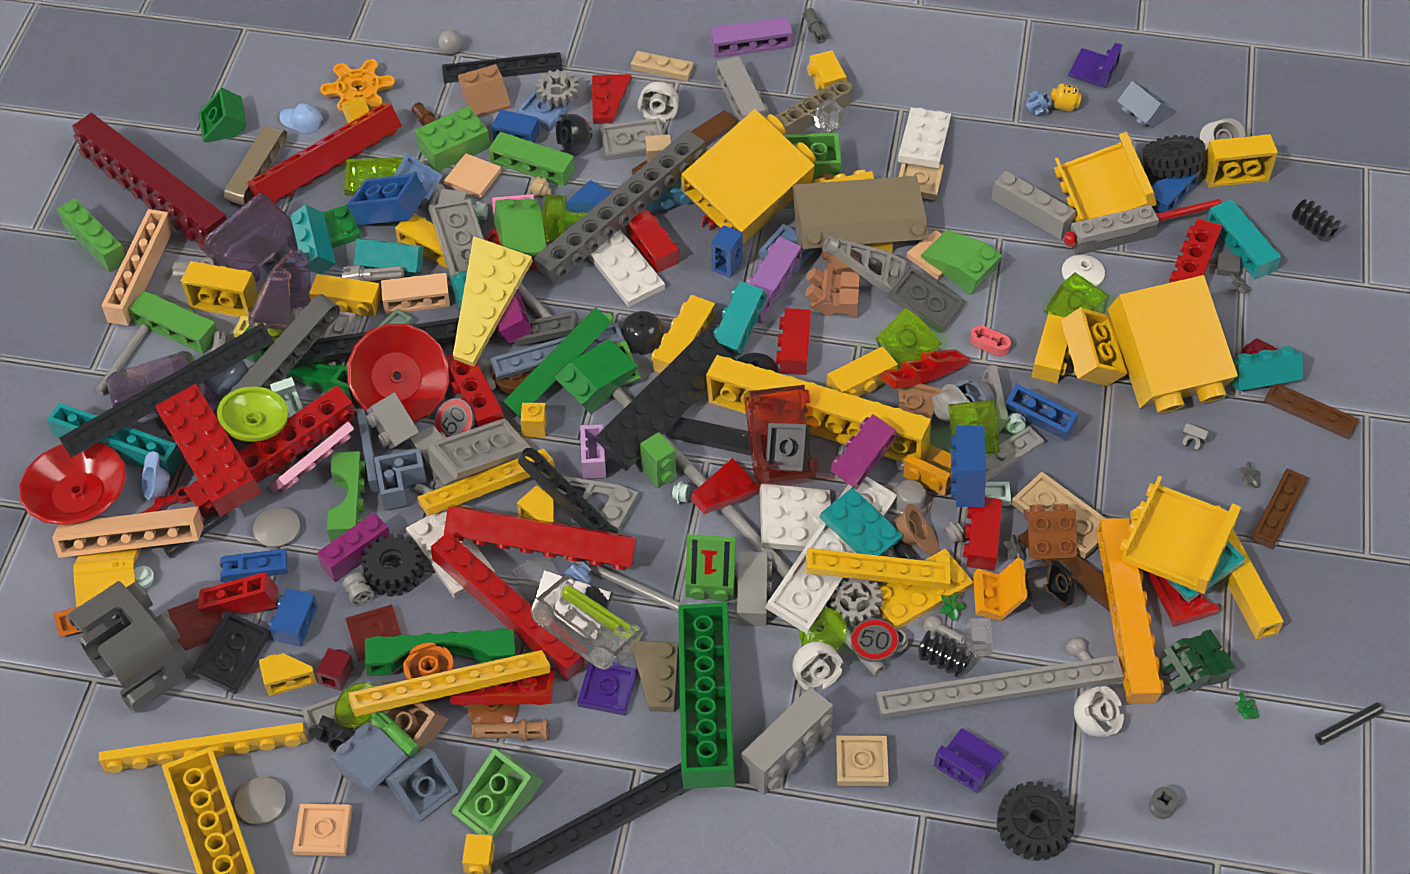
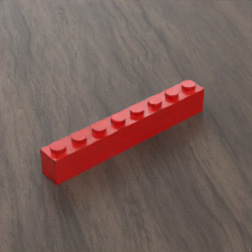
M382 103L247 183L258 204L267 207L273 206L278 203L279 198L290 196L296 192V188L312 183L313 178L326 175L330 172V168L343 165L347 162V158L360 155L364 152V148L380 143L381 138L394 135L402 125L392 104Z
M458 505L448 506L444 534L449 532L458 541H464V538L473 539V544L484 546L487 545V542L495 543L496 548L510 550V546L520 548L519 552L533 554L534 550L543 552L542 556L556 558L558 554L566 556V560L580 562V559L589 560L591 565L603 566V563L613 564L612 568L618 570H626L627 567L633 566L638 537Z
M447 532L430 546L432 560L508 629H513L514 634L534 652L542 650L550 667L554 668L567 682L585 666L583 651L451 533Z

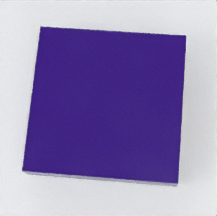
M589 660L577 701L578 707L626 716L637 677V669Z

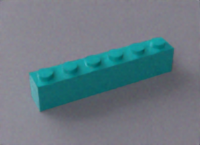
M58 403L47 418V422L53 435L61 437L97 416ZM127 426L100 441V443L116 450L122 460L143 468L147 454L149 452H157L159 454V467L165 469L170 477H172L183 461L177 444Z

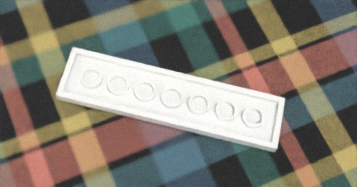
M868 477L856 490L883 516H885L897 497L895 493ZM849 484L847 485L841 496L852 488ZM824 522L821 523L765 607L806 634L844 578L806 573L807 549L814 548L856 553Z

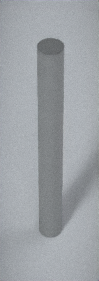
M142 324L96 388L95 391L99 395H103L147 334L149 328L146 325Z

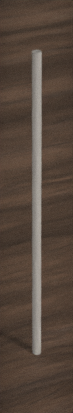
M417 483L414 488L415 492L422 495L434 491L420 483ZM464 503L458 505V506H464V507L472 508V507H470V506H468V505H466V504H464ZM557 554V557L566 560V556ZM580 559V562H575L578 566L584 562L591 569L590 572L677 612L678 605H685L602 566L591 565L586 559Z

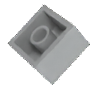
M395 392L366 410L368 413L366 419L372 428L376 426L380 433L378 438L384 447L388 446L389 449H392L419 432Z

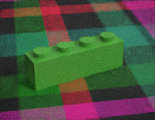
M503 132L498 134L489 147L491 163L536 178L537 176L544 177L548 182L563 187L575 171L574 156Z
M75 198L57 208L63 226L109 272L121 266L125 258L122 245Z
M143 291L128 308L133 323L140 326L144 324L149 330L204 354L213 344V336L217 332V328L212 319L197 315L190 309L186 310L179 307L176 303L168 302L157 294Z

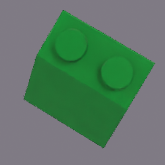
M222 87L198 113L202 139L206 143L234 138L247 125L242 96Z

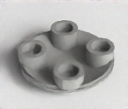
M270 508L256 518L253 524V534L259 543L265 545L270 550H275L300 535V521L296 513L288 508Z
M267 777L252 779L245 783L237 792L234 802L235 810L245 824H265L270 821H276L282 816V810L286 803L285 790L274 779Z

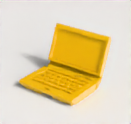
M141 548L78 555L73 571L76 606H81L117 581L122 582L125 587L135 582L134 564Z

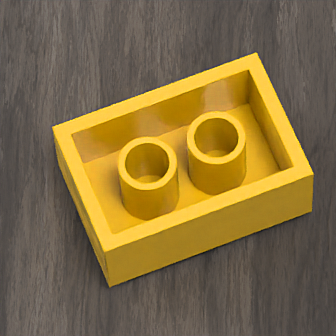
M1271 134L1210 140L1206 151V164L1202 168L1208 188L1269 181L1278 153Z
M190 261L181 279L190 309L238 318L241 316L252 318L260 302L253 273L246 270Z
M1079 308L1061 320L1077 379L1108 386L1127 374L1109 315Z

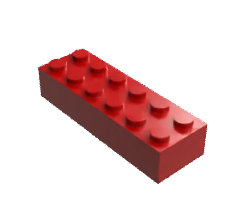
M196 384L155 406L220 517L262 493Z

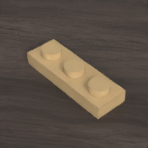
M641 51L636 52L631 63V70L687 82L694 69V62Z

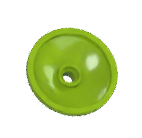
M255 386L243 387L230 392L221 400L217 410V418L228 435L243 441H261L275 436L284 428L288 420V408L283 398L272 390Z

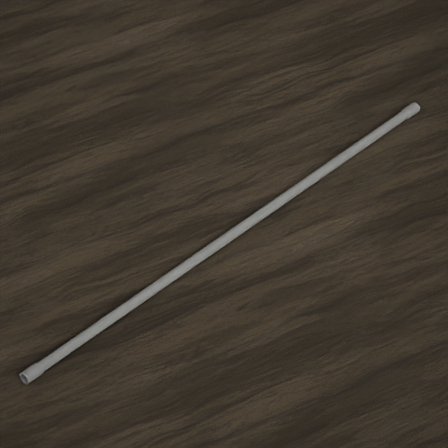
M520 283L518 289L521 298L539 318L552 316L528 289ZM620 387L612 394L624 408L632 401ZM663 434L662 436L676 450V464L698 487L701 486L707 479ZM732 505L720 508L719 510L759 552H767V561H772V566L785 578L791 568L772 548L761 547V536ZM825 605L819 616L853 651L851 647L852 632ZM858 657L860 662L874 676H878L885 669L882 662H869Z

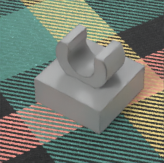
M1186 423L1183 434L1186 435L1183 439V446H1186L1187 442L1193 439L1196 441L1194 450L1197 451L1201 445L1200 441L1206 442L1208 431Z

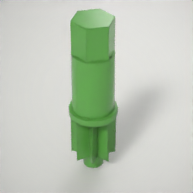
M384 711L371 714L373 717L371 723L381 729L409 757L417 753L419 746L397 725L396 721L392 720Z

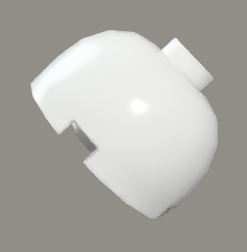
M661 81L652 82L643 88L638 99L639 111L641 109V112L644 113L643 116L647 120L660 118V122L664 123L667 119L675 117L678 110L679 97L676 90L670 84Z
M821 641L810 642L801 647L794 655L792 663L793 673L803 689L807 690L809 687L814 689V687L822 684L823 689L836 682L841 675V663L843 664V660L831 645Z
M1097 686L1082 692L1075 701L1074 717L1076 723L1087 735L1106 737L1116 734L1122 728L1124 714H1120L1118 707L1122 706L1121 701L1109 687Z

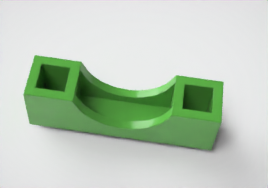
M360 451L332 453L331 474L334 484L346 489L348 494L340 505L328 510L327 532L330 542L363 520V518H360V512H364L365 505L361 495L365 493L366 485L365 479L362 478L363 474L367 473L365 460L361 458Z

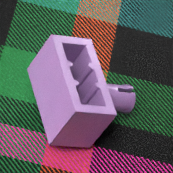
M603 424L580 425L583 479L606 478L605 461L613 459L594 439L604 429Z

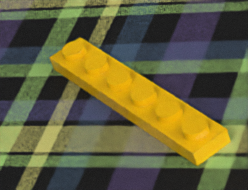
M544 448L538 450V452L553 467H555L554 460L546 452V450ZM525 456L526 459H528L531 462H534L533 459ZM517 458L418 496V502L427 516L448 509L450 505H460L531 476L519 465Z
M808 548L806 551V573L944 589H949L951 584L949 563Z

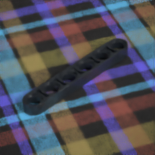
M525 448L518 458L519 465L580 527L619 534L537 450ZM525 456L533 459L534 462L529 461ZM541 472L546 473L550 478L543 476ZM557 488L562 489L566 494L559 492ZM573 504L579 506L582 510L576 509ZM589 520L595 522L598 525V527L592 525L589 522Z

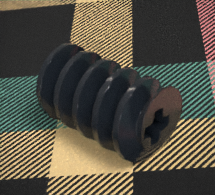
M1306 199L1302 200L1292 212V219L1298 221V224L1304 226L1306 230H1311V234L1317 235L1319 240H1324V242L1330 240L1337 232L1341 221L1337 220L1332 223L1335 216L1331 215L1326 218L1327 210L1319 213L1322 207L1318 205L1313 208L1315 201L1311 200L1309 203H1306Z
M928 630L918 649L919 659L924 661L928 658L929 665L937 662L936 666L938 669L945 667L946 673L950 674L954 671V676L960 678L971 662L973 651L966 656V647H963L958 652V643L948 647L949 639L946 638L942 643H939L940 635L937 634L931 639V631Z

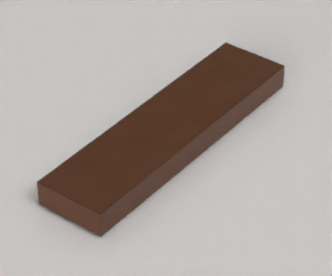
M1280 384L1272 385L1264 399V402L1348 440L1359 419Z
M1286 468L1251 537L1252 541L1270 549L1274 548L1308 477Z

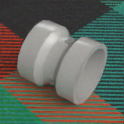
M360 572L349 575L343 581V587L347 593H350L349 599L354 606L367 604L374 596L371 587L367 585L368 582L365 575Z

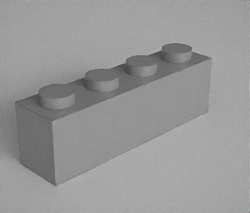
M736 56L716 61V76L738 121L743 120L754 109L765 118L768 115L767 105L762 103L760 91L755 89L753 77H749L747 66L745 63H742L740 57Z
M1005 171L993 184L991 200L1060 240L1071 229V223L1074 222L1076 212L1073 208L1008 171Z

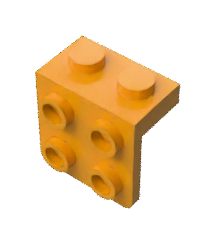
M931 444L924 461L909 454L905 460L903 477L916 480L924 487L945 496L951 483H953L951 482V454Z
M1016 558L1000 574L977 569L973 573L976 615L1001 621L1026 600V570L1023 559Z

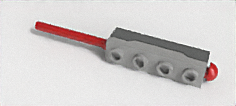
M1215 199L1162 213H1155L1151 205H1146L1071 223V229L1064 235L1063 240L1068 247H1072L1076 255L1086 254L1155 237L1158 222L1209 210L1211 207L1222 202L1220 199Z

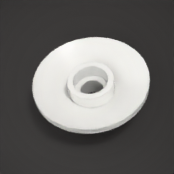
M1075 255L1064 262L1062 276L1073 287L1091 289L1102 283L1105 277V269L1102 263L1094 257Z

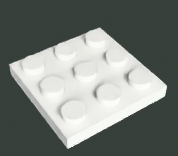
M761 484V547L803 551L823 522L819 518L821 512L831 505L830 490Z

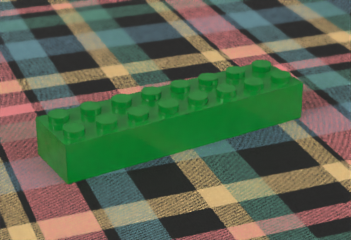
M727 602L678 605L681 773L683 788L735 786Z

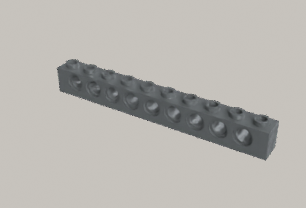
M687 129L533 259L538 272L554 284L563 279L604 242L612 238L617 231L626 226L633 217L643 212L649 204L657 200L668 188L672 187L681 178V174L707 152L705 141Z

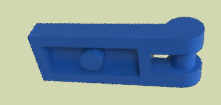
M286 549L223 556L220 558V567L223 568V571L220 572V581L226 583L266 572L268 576L287 574Z

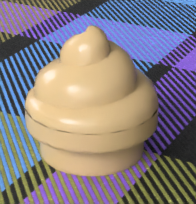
M537 176L529 190L536 197L551 195L547 179Z

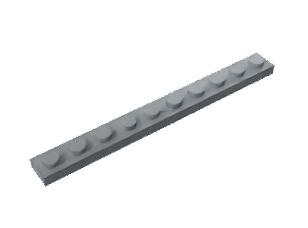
M1115 655L876 692V701L880 717L884 719L1121 682L1124 675L1118 656Z

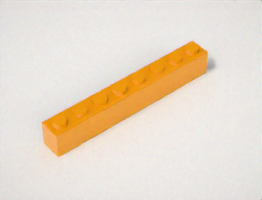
M1129 518L1101 519L1096 529L1118 659L1124 675L1123 687L1126 704L1156 703L1160 695L1163 694L1164 685L1162 679H1159L1158 676L1159 659L1154 654L1155 637L1150 633L1151 615L1146 611L1145 606L1147 594L1146 591L1142 590L1143 573L1141 569L1121 561L1123 551H1120L1124 537L1129 538L1131 535L1128 532L1130 520Z

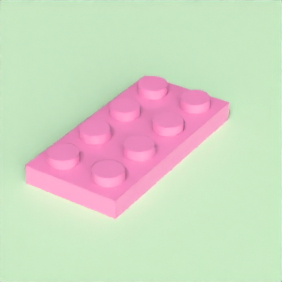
M349 422L344 424L268 487L274 493L279 489L282 492L287 490L299 480L297 475L301 478L316 466L314 461L317 464L351 438L348 433L354 429Z

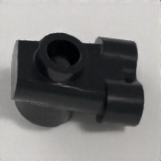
M323 715L318 724L315 740L325 744L328 742L329 748L336 752L337 748L347 742L356 731L349 724L336 723L334 719Z

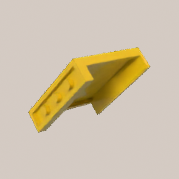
M1127 131L1118 134L1120 143L1064 164H1060L1058 157L1055 158L1057 167H1054L1057 179L1061 178L1063 181L1060 182L1063 194L1068 193L1069 197L1066 198L1068 206L1076 210L1075 222L1146 205H1151V207L1156 205L1154 191Z
M1158 476L1155 484L1150 483L1146 493V496H1148L1147 501H1142L1137 514L1140 516L1138 520L1133 519L1128 531L1131 533L1130 537H1124L1120 547V551H1123L1121 561L1205 594L1236 525L1241 507L1232 503L1229 511L1160 485L1162 476Z

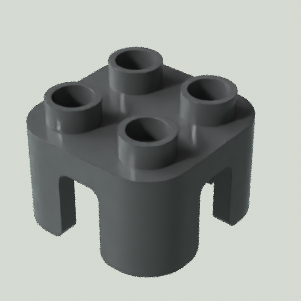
M117 581L67 614L66 617L72 626L77 630H82L84 633L79 639V643L92 664L105 678L113 674L116 675L120 685L123 687L120 691L123 702L133 713H136L185 679L182 668L189 664L191 660L177 641L180 638V634L167 615L162 613L156 617L149 609L153 606V603L142 586L135 581L125 587L122 582Z

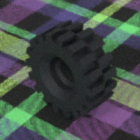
M388 534L387 539L380 536L377 543L373 540L370 543L371 549L366 547L364 550L365 556L362 555L361 559L363 572L373 591L377 589L380 595L387 592L388 597H393L395 592H397L398 596L403 595V590L409 593L412 591L411 585L417 587L419 579L423 577L424 565L421 551L416 542L413 543L409 537L404 540L401 534H398L397 538H394L393 534ZM391 559L402 561L398 567L393 569H387L383 566L385 562Z

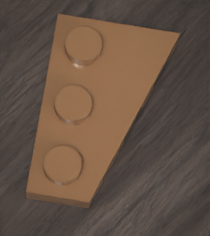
M923 384L898 388L899 408L906 412L930 418L932 423L935 414L932 397L939 394L941 388Z

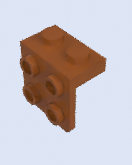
M1064 503L1054 504V508H1044V505L1036 504L1030 505V509H1024V519L1028 521L1029 556L1032 559L1073 558L1077 555L1075 509L1068 507V504Z

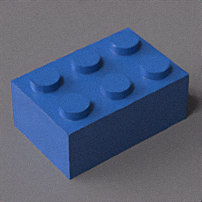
M416 173L365 179L347 206L358 225H372L381 222L389 223L400 220L407 221L412 218L427 192Z
M956 425V435H951V449H955L951 451V482H955L951 483V497H956V507H984L986 483L984 426Z

